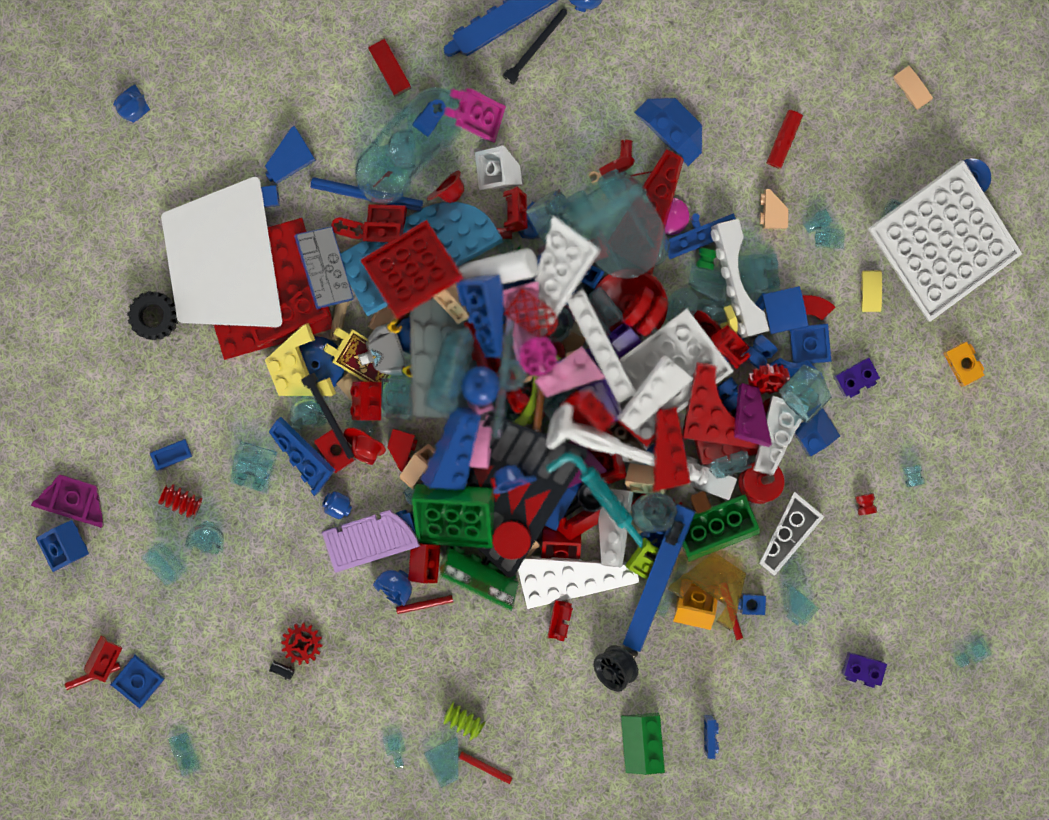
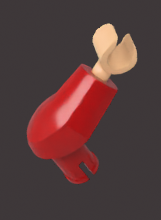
M625 139V142L621 140L620 157L599 168V173L593 171L589 174V178L592 176L598 177L597 180L591 182L592 185H598L602 177L604 179L611 178L625 172L634 165L632 140Z

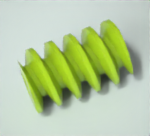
M453 701L443 717V724L445 725L450 721L451 729L457 726V733L463 729V736L465 737L467 734H470L469 740L471 741L479 735L486 721L480 724V717L473 720L474 714L471 713L467 716V709L460 712V705L453 708Z

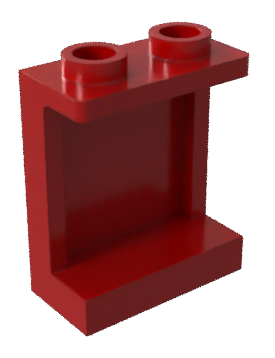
M590 390L573 392L559 405V407L564 403L572 405L571 420L573 423L592 428L596 427L599 432H604L615 420Z

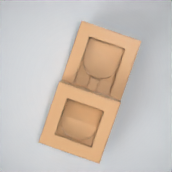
M907 66L894 76L896 83L905 92V96L917 110L933 99L928 89L910 66Z

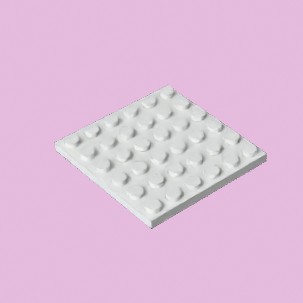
M962 160L868 228V231L929 322L1022 255L969 168Z

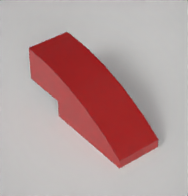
M383 39L368 47L394 97L410 90L411 85L386 40Z

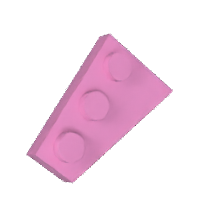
M580 347L553 367L550 372L536 379L535 383L543 394L549 397L575 387L603 380L605 376L585 350Z

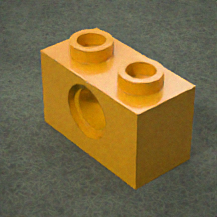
M962 342L943 353L961 387L985 376L983 373L985 369L982 363L976 360L974 356L975 350L971 344ZM964 358L969 361V366L966 369L961 365V361Z

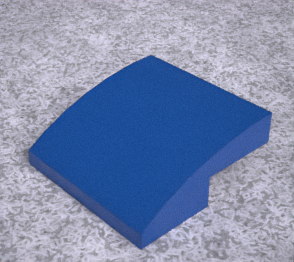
M800 286L762 294L770 335L808 326Z

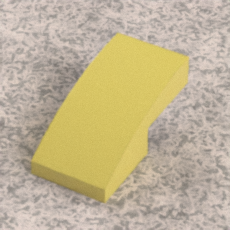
M862 271L861 310L862 312H881L882 271Z
M731 305L724 307L727 322L720 324L721 329L728 324L737 333L736 315Z

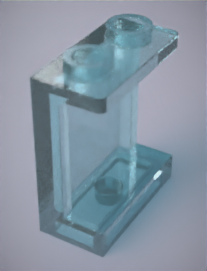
M164 542L156 544L142 556V559L165 586L176 582L188 571Z

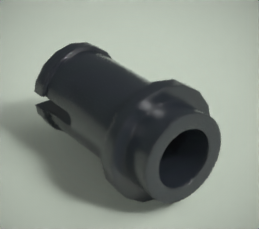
M674 520L668 534L665 535V542L673 546L679 543L678 539L685 524Z
M274 660L269 672L285 677L284 680H291L295 669L291 665L288 667Z

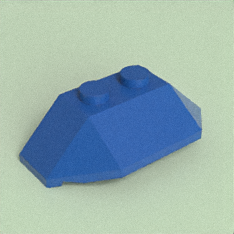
M676 98L647 99L634 112L675 154L684 159L683 162L687 166L702 153V124Z

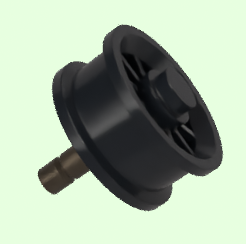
M618 645L609 646L604 653L599 654L594 659V671L600 682L612 691H623L628 683L634 682L638 677L639 670L634 659L638 656V652L636 650L628 652Z

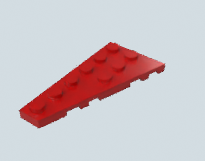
M668 149L663 153L605 244L606 248L650 274L654 270L684 161L682 157Z

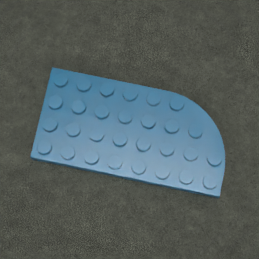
M442 202L422 208L421 211L406 217L403 232L404 234L427 220L457 267L504 242L495 225L484 212L474 206L460 202ZM362 241L340 253L347 274V280L367 317L388 305L360 260L387 244L386 242Z

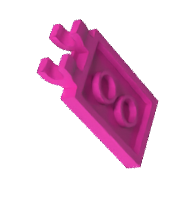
M466 88V91L452 89L450 96L460 100L458 110L446 107L444 115L456 119L455 126L484 140L495 143L506 106L473 89Z

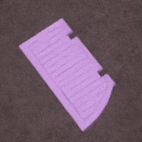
M391 509L381 512L382 519L377 520L374 514L341 525L343 530L341 532L338 531L337 527L322 531L335 573L419 547L420 544L410 526L393 513Z

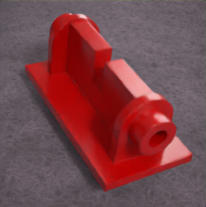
M555 600L547 638L564 641L567 638L569 625L564 624L565 620L570 621L573 610L572 603Z

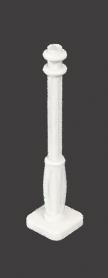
M564 403L552 416L546 441V447L554 449L566 438H569L592 449L610 454L617 453L655 466L654 454L619 442L618 438H614L604 432H599L595 428L573 423L571 420L572 405ZM693 464L688 466L690 481H695L696 486L699 487L708 482L709 474L706 473V469L696 470Z

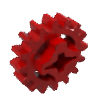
M767 364L759 366V370L754 369L753 373H749L748 384L759 388L762 395L765 392L771 394L778 392V389H785L784 385H789L790 381L788 368H784V365L778 367L777 364L773 366Z
M296 623L294 624V630L289 627L287 629L289 634H283L286 640L281 641V644L285 645L282 652L287 651L285 658L292 657L291 663L298 660V664L301 665L305 660L306 664H309L310 658L314 661L316 660L314 654L320 655L321 651L318 648L323 646L322 643H319L322 636L316 635L319 630L313 631V625L306 628L305 623H302L301 627ZM302 631L309 633L312 637L303 635ZM295 634V641L289 644L291 636ZM300 639L302 642H308L303 649L302 646H295L300 642ZM315 644L312 653L309 654V646ZM292 651L299 652L301 656L294 654Z

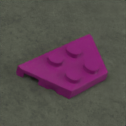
M59 474L51 485L31 504L33 507L100 528L104 526L98 486Z

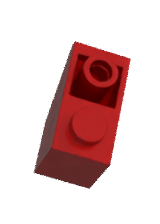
M393 429L387 448L399 470L403 472L411 460L409 458L411 450L415 451L418 440L415 439L416 435Z

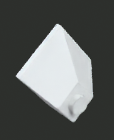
M505 146L475 152L479 190L522 185L520 165Z

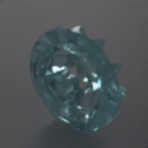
M507 360L498 370L501 387L506 390L517 391L519 387H523L524 381L527 380L526 371H524L518 360ZM509 371L516 372V380L511 378Z

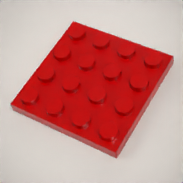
M427 220L360 260L396 319L464 279Z

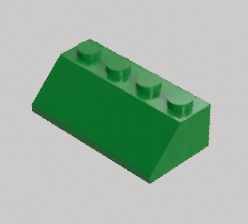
M744 494L711 507V509L702 513L694 514L682 545L688 562L760 534V528L746 495Z

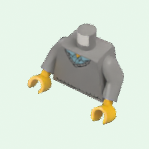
M394 319L391 323L376 327L365 343L368 352L358 355L361 365L372 362L373 367L379 370L380 373L412 377V372L410 371L411 364L407 367L404 366L407 365L397 336V332L400 331L402 326L396 327L394 325L399 320Z

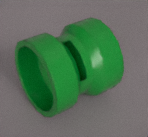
M699 248L698 254L700 258L696 261L695 267L714 271L715 264L713 259L717 258L716 251Z

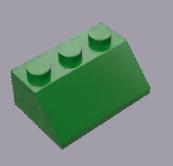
M659 712L621 716L625 773L642 775L665 773Z

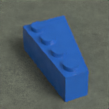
M453 407L444 426L443 436L440 440L438 439L437 449L427 463L429 466L426 473H423L420 479L428 487L465 490L481 417L473 409Z

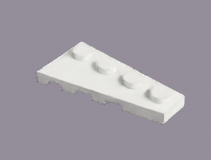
M776 396L771 397L766 419L772 445L770 447L759 445L754 471L768 475L774 474L809 406Z
M611 489L630 513L633 492ZM602 507L598 519L601 565L622 568L627 530L625 528L620 529Z

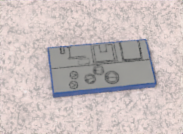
M332 226L296 234L294 237L316 309L353 301L354 297L347 280V274Z

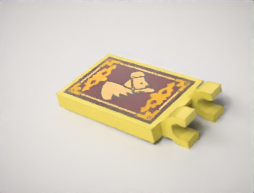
M336 327L333 334L343 339L337 349L326 344L323 350L334 356L332 360L334 364L364 382H382L383 390L391 375L380 373L379 370L373 367L372 362L362 366L358 355L368 352L365 344L368 339L353 329L348 334Z

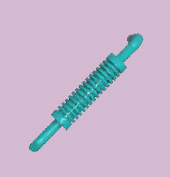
M565 453L546 466L547 470L552 472L568 461L575 463L582 472L580 474L581 480L620 529L625 528L639 547H642L643 538L631 524L633 517L593 466L588 468L582 458L574 453Z

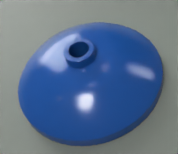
M314 336L315 340L299 346L309 375L315 373L318 379L316 380L317 382L330 378L333 387H336V383L342 379L345 370L332 362L334 356L323 349L326 344L336 349L338 346L330 339ZM314 361L319 363L318 368L312 367Z

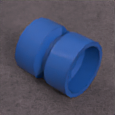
M759 334L753 341V347L749 346V349L742 355L744 356L746 353H749L751 356L748 361L751 360L750 363L757 369H760L759 366H765L768 363L767 358H772L778 349L767 338Z
M732 377L717 386L719 398L728 412L737 407L738 384Z

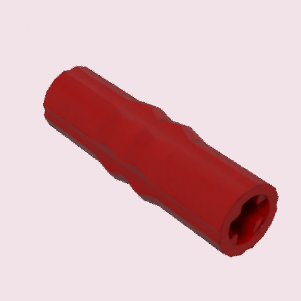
M788 110L766 162L768 165L778 169L782 168L803 118V115L799 112Z

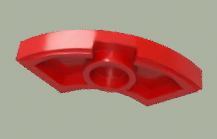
M803 295L806 315L816 316L821 321L836 308L824 298Z

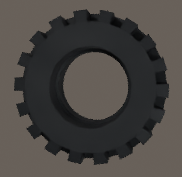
M152 291L141 293L138 298L135 297L133 299L134 302L128 307L130 311L127 312V316H129L128 323L132 326L131 329L138 336L145 339H164V337L171 335L170 333L176 329L175 325L178 324L175 303L165 294ZM149 305H158L163 310V320L157 327H149L143 321V312Z

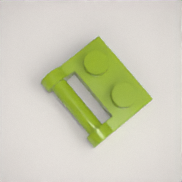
M643 538L642 547L637 548L625 566L648 580L655 561L645 556V553L649 551L657 556L659 548L652 545L648 539Z

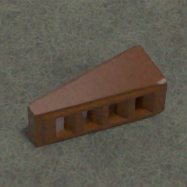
M699 490L691 495V501L697 513L711 509L705 491Z

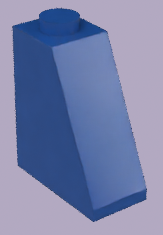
M295 126L290 128L265 165L268 170L265 174L270 182L274 181L278 184L316 161Z

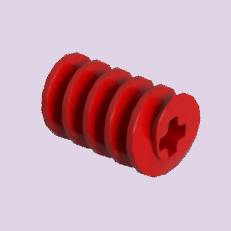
M174 484L169 488L166 485L158 504L162 505L165 502L166 508L172 505V511L175 512L179 509L180 515L186 512L187 518L193 515L194 519L201 507L203 498L195 501V494L189 498V491L181 494V487L174 491Z

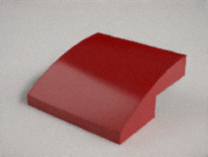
M368 204L367 222H364L363 241L389 243L402 235L405 227L407 207L402 205Z

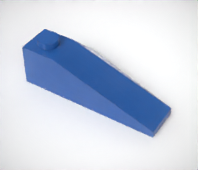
M484 275L457 282L456 286L462 307H466L469 313L467 318L469 323L473 322L477 331L475 336L484 356H502L503 289L500 275Z

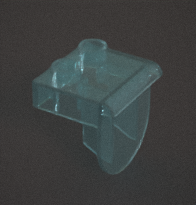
M612 170L598 179L597 182L600 187L587 195L585 190H581L565 200L567 208L560 213L569 227L600 249L594 261L603 271L615 277L631 278L647 272L657 263L665 246V229L641 183L626 172L619 174L618 170Z

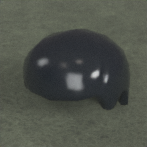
M582 483L577 493L578 502L585 511L596 512L600 510L602 505L585 483Z

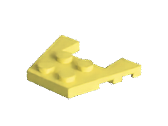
M309 324L303 325L265 359L278 396H313L310 388L307 389L301 382V379L308 376L309 372L299 349L300 345L315 340ZM330 378L317 382V387L322 396L336 394Z

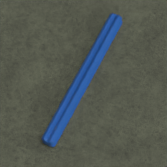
M316 177L312 178L310 187L313 189L387 205H402L414 211H421L423 207L422 200Z

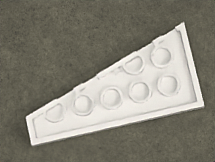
M553 216L551 220L552 226L550 233L547 235L546 248L544 253H542L535 282H539V300L549 306L558 316L600 252V249L556 216ZM544 308L539 309V316H544ZM547 309L548 315L553 314L549 309ZM554 316L548 317L549 324H553L555 321ZM546 318L539 319L540 326L547 325ZM547 327L540 328L541 335H545L548 332Z
M539 556L525 557L518 569L527 609L555 603V600L563 601L639 583L638 574L625 566L627 562H623L622 568L602 566L599 560L582 561V559L555 557L545 559L539 558Z

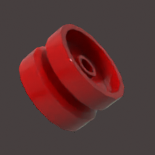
M643 286L628 304L621 321L630 327L636 324V331L646 336L660 321L667 308L668 301L659 295L654 297V291Z

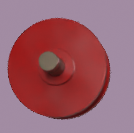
M755 462L744 467L739 475L738 486L741 494H745L748 501L755 504H763L773 501L780 496L784 489L785 480L779 467H777L773 475L754 471Z

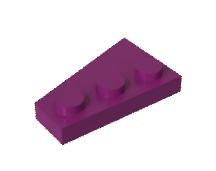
M741 383L738 387L734 437L770 447L772 441L760 390L757 387Z

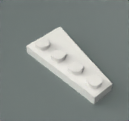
M663 356L621 412L618 419L633 431L636 430L691 382L693 378L668 357Z

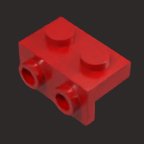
M352 382L350 389L352 396V406L350 408L352 420H381L382 382Z

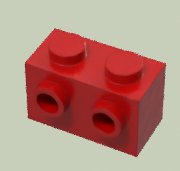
M419 543V547L410 549L408 579L411 582L438 583L441 545Z

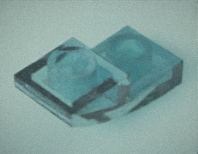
M187 732L168 739L182 776L201 770Z

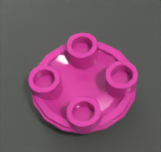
M673 198L664 230L666 235L680 233L689 222L688 208L678 198Z
M530 338L520 348V365L530 375H545L557 364L556 350L547 338Z

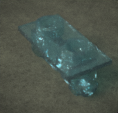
M740 451L730 454L731 461L729 462L727 456L714 459L710 463L711 468H709V471L718 479L736 472H743L746 469L752 468V465L746 460L749 458L748 453Z

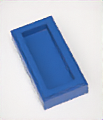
M186 439L149 453L156 471L193 457Z

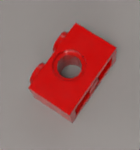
M332 429L314 441L327 462L335 469V473L355 461L354 457L348 459L343 449L339 455L332 453V446L334 444L340 445Z

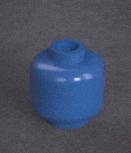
M337 491L331 494L328 493L322 503L324 512L336 519H341L344 515L348 516L352 509L350 498Z

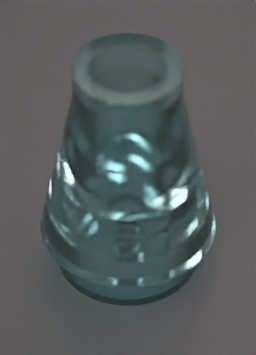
M823 209L822 211L819 210L803 225L810 234L830 226L829 224L833 220L826 209Z

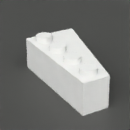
M794 492L759 564L775 576L824 516Z

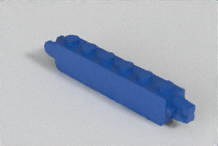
M504 0L503 4L498 8L493 6L488 9L485 16H477L470 21L471 24L467 27L461 26L454 31V35H452L453 40L448 42L443 48L444 55L451 57L461 52L462 55L469 56L558 0Z

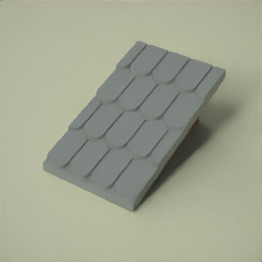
M434 298L429 299L410 311L411 407L415 416L449 418L453 407L469 408L466 398L462 393L460 379H463L469 370L477 367L476 360H472L464 322H468V318L458 324ZM486 413L480 415L481 421H485Z

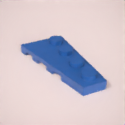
M280 417L276 420L269 433L280 449L289 455L290 463L293 467L296 466L302 474L300 476L304 483L307 482L312 488L311 493L313 496H316L335 469Z

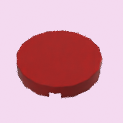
M510 520L503 522L496 528L492 543L500 556L514 560L521 558L527 553L531 546V535L527 527L522 525V523Z

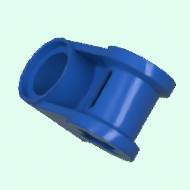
M438 99L429 102L417 116L412 126L428 137L444 115L446 110L445 103ZM438 104V105H439L438 110H439L440 112H435V113H434V112H433L434 108L432 107V105L435 106V105Z

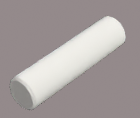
M523 249L466 262L457 268L464 279L484 275H500L501 284L535 277L538 271V262L533 251Z

